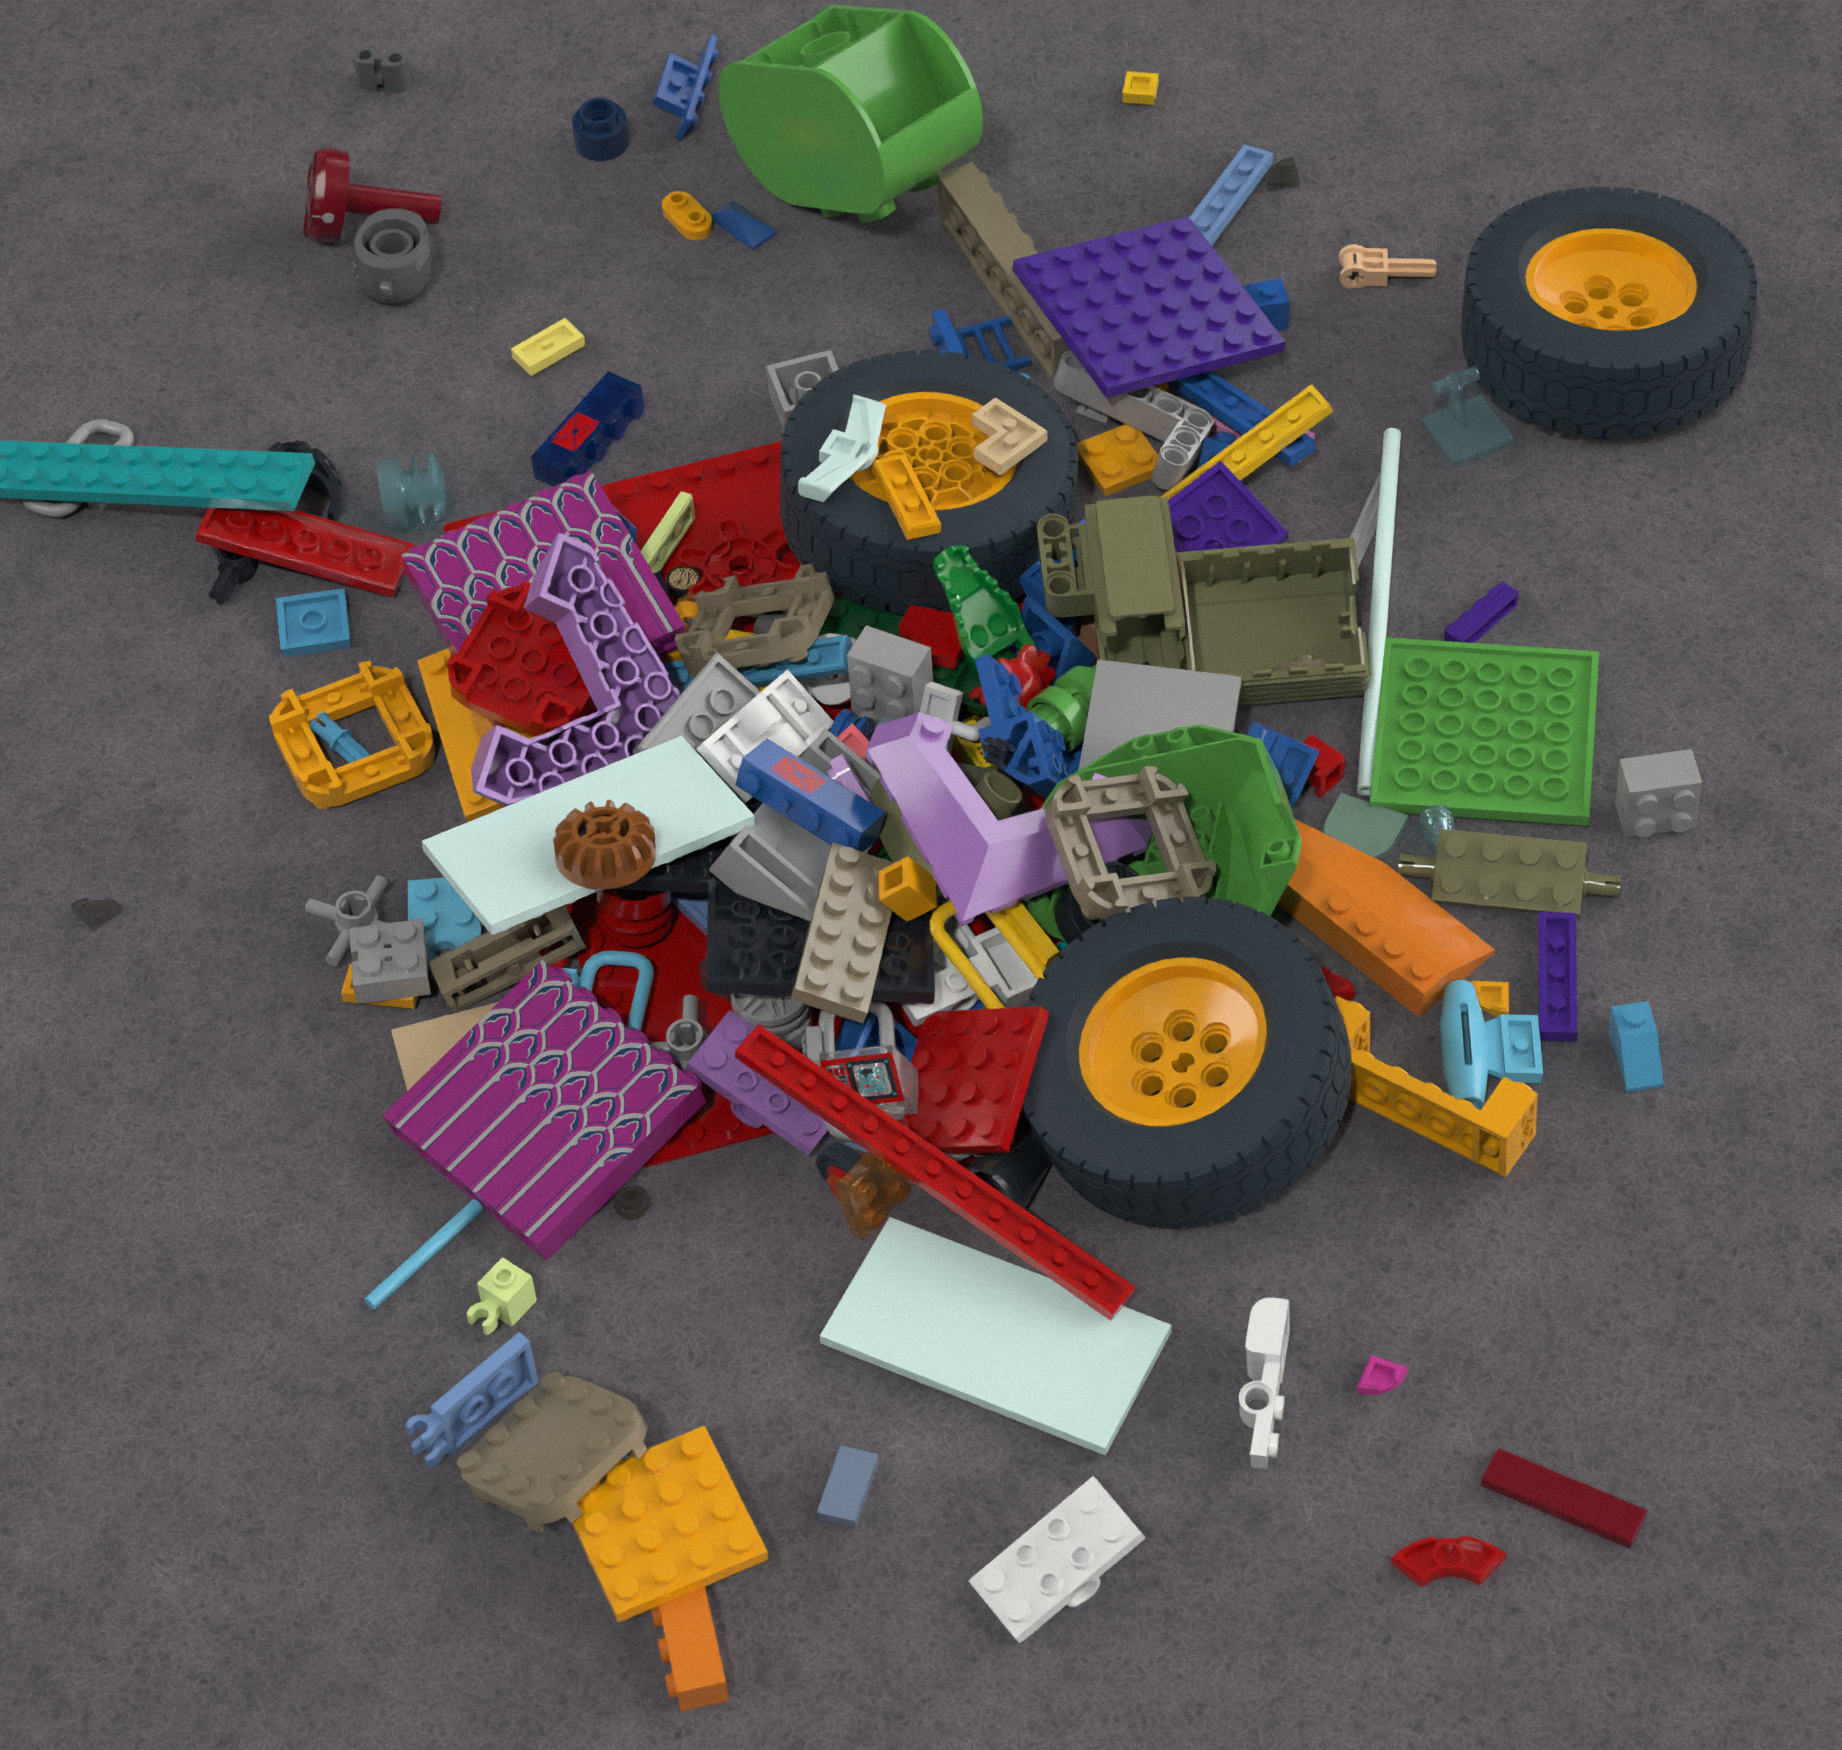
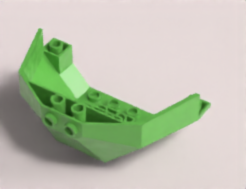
M1201 724L1177 727L1173 730L1151 735L1145 734L1130 739L1059 781L1040 808H1045V805L1058 788L1072 776L1080 775L1081 781L1092 780L1094 773L1106 777L1139 774L1144 766L1157 767V773L1170 779L1176 786L1180 783L1185 786L1189 795L1183 803L1205 860L1214 859L1216 873L1213 876L1211 887L1204 897L1208 901L1210 897L1230 900L1234 905L1238 902L1255 908L1258 912L1261 911L1268 916H1271L1297 868L1302 844L1280 774L1262 739ZM1153 833L1151 834L1146 852L1136 856L1130 853L1118 859L1119 863L1128 865L1140 876L1167 872ZM1069 883L1030 899L1027 897L1023 898L1022 904L1042 930L1051 936L1065 941L1059 933L1055 922L1054 907L1058 896L1070 887Z

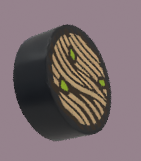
M678 566L670 570L666 576L668 593L677 599H689V588L701 580L699 571L684 566Z

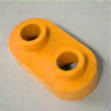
M676 191L664 197L662 201L664 217L685 238L701 240L712 233L711 215L690 194Z

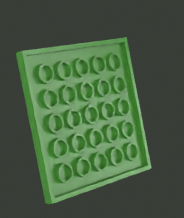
M1385 637L1370 807L1388 808L1400 813L1589 826L1599 651Z

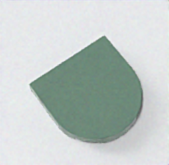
M1340 793L1325 821L1324 833L1378 860H1383L1395 848L1408 823V815L1388 808L1370 807V802Z

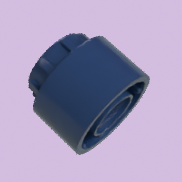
M602 97L592 98L585 101L573 115L572 127L575 148L582 157L592 161H608L619 157L627 150L630 142L627 116L625 111L615 102Z

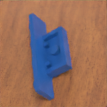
M712 34L701 51L697 65L670 53L660 76L652 104L681 117L674 137L678 140L682 139L686 131H693L699 117L694 112L699 110L704 100L705 93L701 89H705L710 80L712 71L708 70V67H712L719 51L714 48L717 36Z

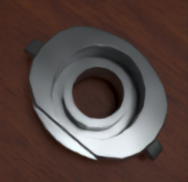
M386 209L369 216L360 226L354 239V259L352 264L355 267L354 274L357 286L364 295L379 303L402 304L417 297L428 285L433 268L432 248L427 225L420 215L404 209Z

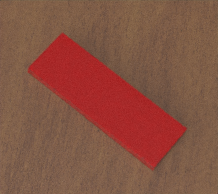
M208 507L195 534V542L392 598L405 573L401 554L408 552L415 545L414 543L297 510L278 511Z

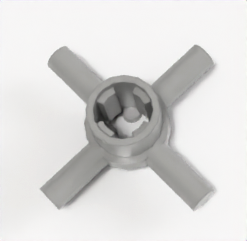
M376 876L366 893L362 891L344 893L337 899L335 906L311 898L307 901L305 911L335 921L337 932L340 934L325 958L328 964L338 966L350 947L349 928L387 923L379 920L377 909L374 907L389 883L383 876Z
M695 995L684 996L683 1019L675 1021L667 1029V1041L650 1042L649 1044L656 1051L662 1048L669 1053L676 1062L675 1066L683 1072L687 1063L709 1037L697 1022L698 997Z

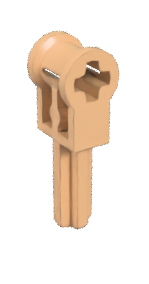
M1355 244L1348 245L1339 252V263L1343 267L1340 273V282L1346 288L1387 286L1388 276L1434 277L1436 275L1437 265L1434 259L1388 258L1387 249L1364 248L1361 245ZM1353 254H1356V262L1353 261ZM1352 272H1355L1354 280L1352 279Z

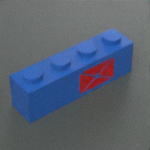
M767 738L742 758L735 785L829 845L835 842L863 852L878 840L886 814L885 811Z

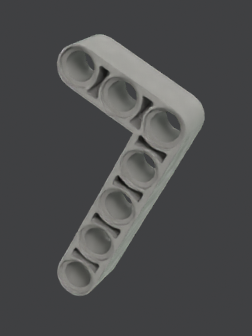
M1069 350L1062 354L1053 381L1055 389L1076 401L1165 442L1151 475L1152 482L1156 486L1164 490H1170L1184 480L1202 452L1204 439L1209 436L1214 421L1210 413L1155 386L1106 398L1073 352Z

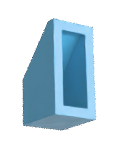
M1649 1002L1612 1006L1608 1033L1626 1093L1663 1087L1658 1032Z

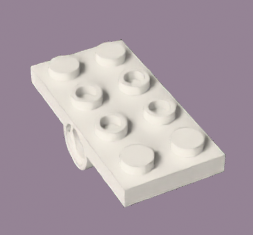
M787 669L697 748V751L745 804L753 796L735 785L740 764L745 755L768 738L798 757L825 728L828 730L832 727L834 721Z
M1092 1476L968 1581L1020 1643L1066 1605L1076 1607L1092 1597L1100 1586L1099 1577L1141 1543L1145 1537L1097 1479Z

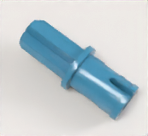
M321 712L317 715L325 727L315 719L311 721V731L315 732L329 745V750L332 753H338L348 763L370 756V753L352 738V732L348 729L343 730L327 713Z

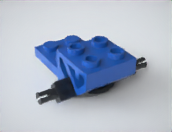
M989 654L975 658L991 722L990 726L978 730L985 760L996 767L997 772L1009 777L1019 789L1023 788L1046 800L1056 784L1072 774L1069 765L1064 763L1061 751L1065 750V743L1062 734L1058 729L1052 728L1047 720L1041 719L1033 711L1027 712L1020 705L1018 695L1022 693V688L1015 673L1009 672L1003 663H998Z

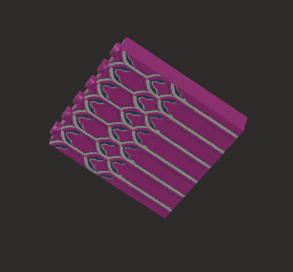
M592 471L582 475H575L562 484L550 489H543L535 496L519 503L509 504L501 511L487 517H480L467 526L455 531H448L440 538L424 545L414 546L408 552L401 554L405 575L450 653L457 654L487 607L486 597L494 589L499 592L507 587L521 586V581L532 583L536 571L558 533H562L593 548L599 558L596 562L607 580L611 578L625 601L624 608L633 623L637 622L658 657L678 649L675 636L676 634L686 633L685 624ZM488 717L493 727L496 725L503 728L508 726Z
M541 960L382 1116L390 1131L470 1199L477 1200L488 1214L546 1261L706 1101L701 1091L703 1084L693 1072L688 1069L684 1072L675 1066L676 1062L671 1055L662 1048L658 1051L649 1045L650 1041L639 1029L635 1027L632 1030L628 1029L623 1025V1019L611 1007L603 1009L597 1004V998L586 987L582 986L578 989L574 986L572 979L562 968L556 966L553 969Z

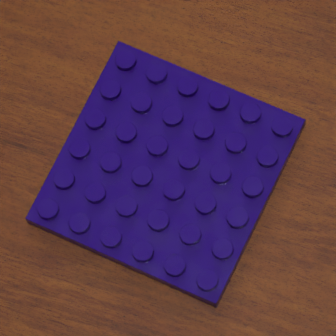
M1189 216L1013 260L1012 271L1106 398L1284 351L1286 341Z

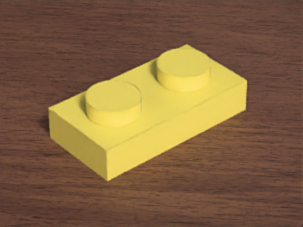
M564 318L511 348L512 358L530 376H533L585 346L584 335Z

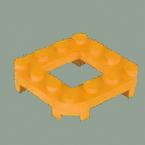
M372 661L358 663L360 673L297 697L293 689L287 690L281 694L282 701L275 707L273 713L269 715L274 740L300 792L308 801L314 803L317 808L327 809L347 804L412 779L429 770L434 765L435 745L431 726L429 723L426 724L405 684L403 673L397 667L392 670L386 667L373 666ZM375 706L396 746L334 769L330 761L327 762L310 729L311 721L315 719L319 724L323 725L322 721L317 717L321 712L327 713L335 721Z

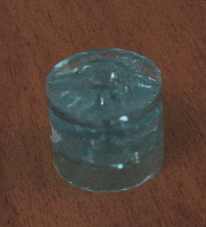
M435 452L426 453L427 468L424 469L420 468L418 454L412 455L411 470L404 471L399 457L376 460L381 504L387 530L409 527L411 511H417L422 525L428 524L427 509L431 508L434 510L436 523L445 522L446 487L443 470L436 460Z

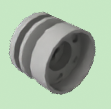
M730 994L732 1009L735 1014L754 1027L760 1024L797 1051L802 1049V1037L806 1026H813L811 1006L792 1000L789 996Z

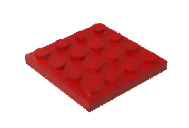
M1041 1006L939 1011L927 1017L922 1024L902 1089L905 1101L898 1102V1121L945 1154L1009 1152L1050 1013Z

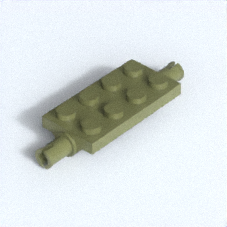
M1440 828L1437 854H1433V857L1400 853L1398 873L1401 876L1431 879L1433 883L1432 900L1437 904L1536 914L1538 912L1576 913L1577 918H1580L1582 897L1586 898V894L1619 898L1622 876L1620 874L1611 875L1588 872V869L1585 868L1587 843Z

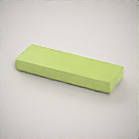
M680 492L641 550L655 577H657L695 520L693 497L691 494Z

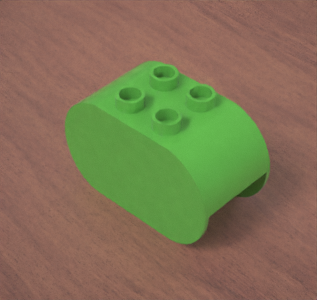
M844 5L826 6L818 11L812 19L742 61H735L727 65L719 78V101L724 122L738 153L759 182L780 200L790 205L819 208L823 217H834L849 212L856 213L860 222H872L891 214L896 208L894 199L906 191L918 192L937 185V174L942 173L943 168L972 151L979 143L983 131V112L979 93L963 57L950 38L937 24L916 11Z

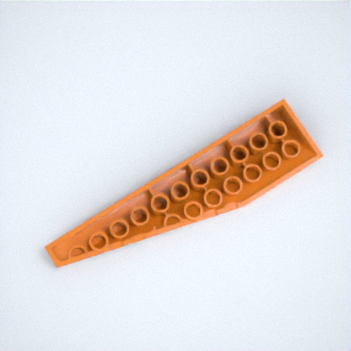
M1295 819L1302 839L1298 864L1277 904L1419 1018L1444 997V990L1447 984L1455 980H1464L1495 953L1494 948L1389 865Z

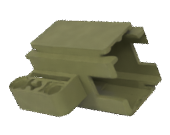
M1156 495L1099 500L1096 504L1084 505L1085 523L1069 525L1067 519L1059 514L1051 513L1043 516L1037 525V537L1046 611L1052 616L1062 618L1093 615L1099 660L1141 665L1148 661L1152 666L1185 670V654L1182 639L1185 636V618L1168 497L1159 498ZM1072 550L1077 551L1078 567L1076 569L1074 568Z

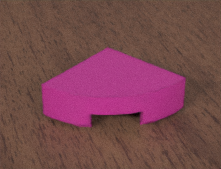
M1370 1355L1357 1385V1393L1377 1395L1393 1390L1406 1378L1408 1367Z

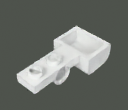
M994 928L969 939L966 951L969 956L968 960L1006 1008H1015L1025 1005L1026 1000L1030 1001L1029 994L1037 979L1000 931ZM954 965L934 974V1004L899 1002L914 1027L923 1024L927 1017L939 1011L969 1010L979 999Z
M1261 1299L1254 1304L1250 1313L1246 1337L1247 1373L1251 1379L1261 1381H1251L1242 1387L1239 1393V1407L1243 1422L1249 1427L1254 1428L1250 1452L1251 1467L1267 1469L1269 1457L1276 1458L1279 1434L1273 1433L1275 1419L1282 1420L1285 1396L1279 1395V1389L1283 1379L1290 1334L1289 1300ZM1254 1399L1264 1400L1268 1404L1261 1410H1253L1247 1406Z

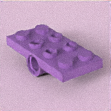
M729 1010L687 1063L685 1070L688 1069L693 1072L702 1082L731 1101V1110L741 1122L753 1128H759L763 1124L807 1156H810L828 1132L824 1120L812 1111H805V1107L734 1057L735 1050L755 1027Z

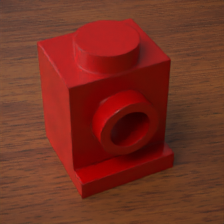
M1311 734L1302 743L1318 749L1319 754L1305 784L1315 787V795L1321 799L1344 778L1345 756Z

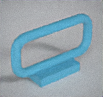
M601 951L592 955L585 962L580 977L578 976L577 969L562 968L570 976L574 986L578 989L584 986L590 992H592L595 975L599 968L606 965L637 968L639 970V977L627 1028L632 1030L635 1027L641 1031L654 978V968L648 958L634 952Z

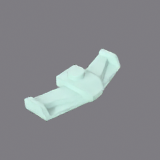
M853 395L846 432L832 430L819 451V462L823 463L806 478L802 477L798 482V493L801 496L824 502L853 473L862 471L873 463L879 453L877 444L886 408L885 403Z

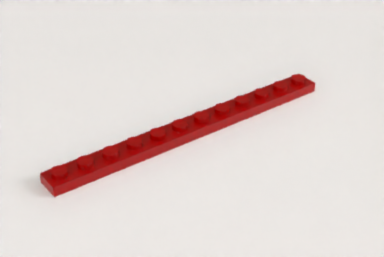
M760 1024L754 1028L735 1050L734 1057L1108 1320L1112 1321L1133 1295L1134 1285Z

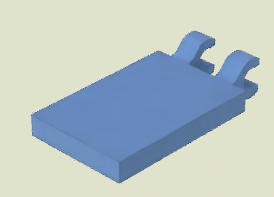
M518 1332L431 1405V1414L415 1415L407 1421L406 1429L410 1436L420 1429L427 1430L411 1444L412 1453L415 1457L425 1450L432 1451L424 1458L426 1467L429 1469L436 1467L447 1453L452 1456L538 1383L531 1344L524 1335Z

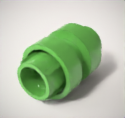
M1097 665L1091 668L1088 666H1075L1056 680L1054 686L1045 688L1032 698L1027 705V712L1033 711L1041 719L1047 720L1052 728L1060 731L1065 743V750L1061 751L1062 753L1070 752L1084 740Z

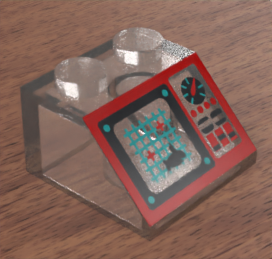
M893 1045L819 1053L821 1068L894 1119L900 1120L906 1114L918 1113V1069Z

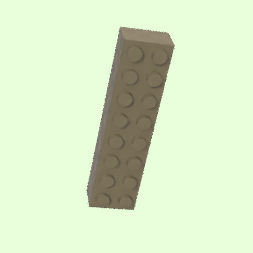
M973 161L937 174L941 223L1005 315L1010 316L1012 325L1053 382L1062 354L1069 351L1070 348L1012 271L1014 259L1038 254L1034 249L1030 235L1022 232L1015 214L1008 212L1000 193L993 191L986 173L980 172Z

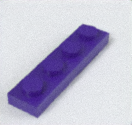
M1538 912V1021L1540 1041L1577 1042L1576 913Z

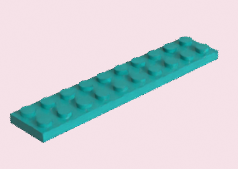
M1 440L0 498L294 511L315 465L312 453Z

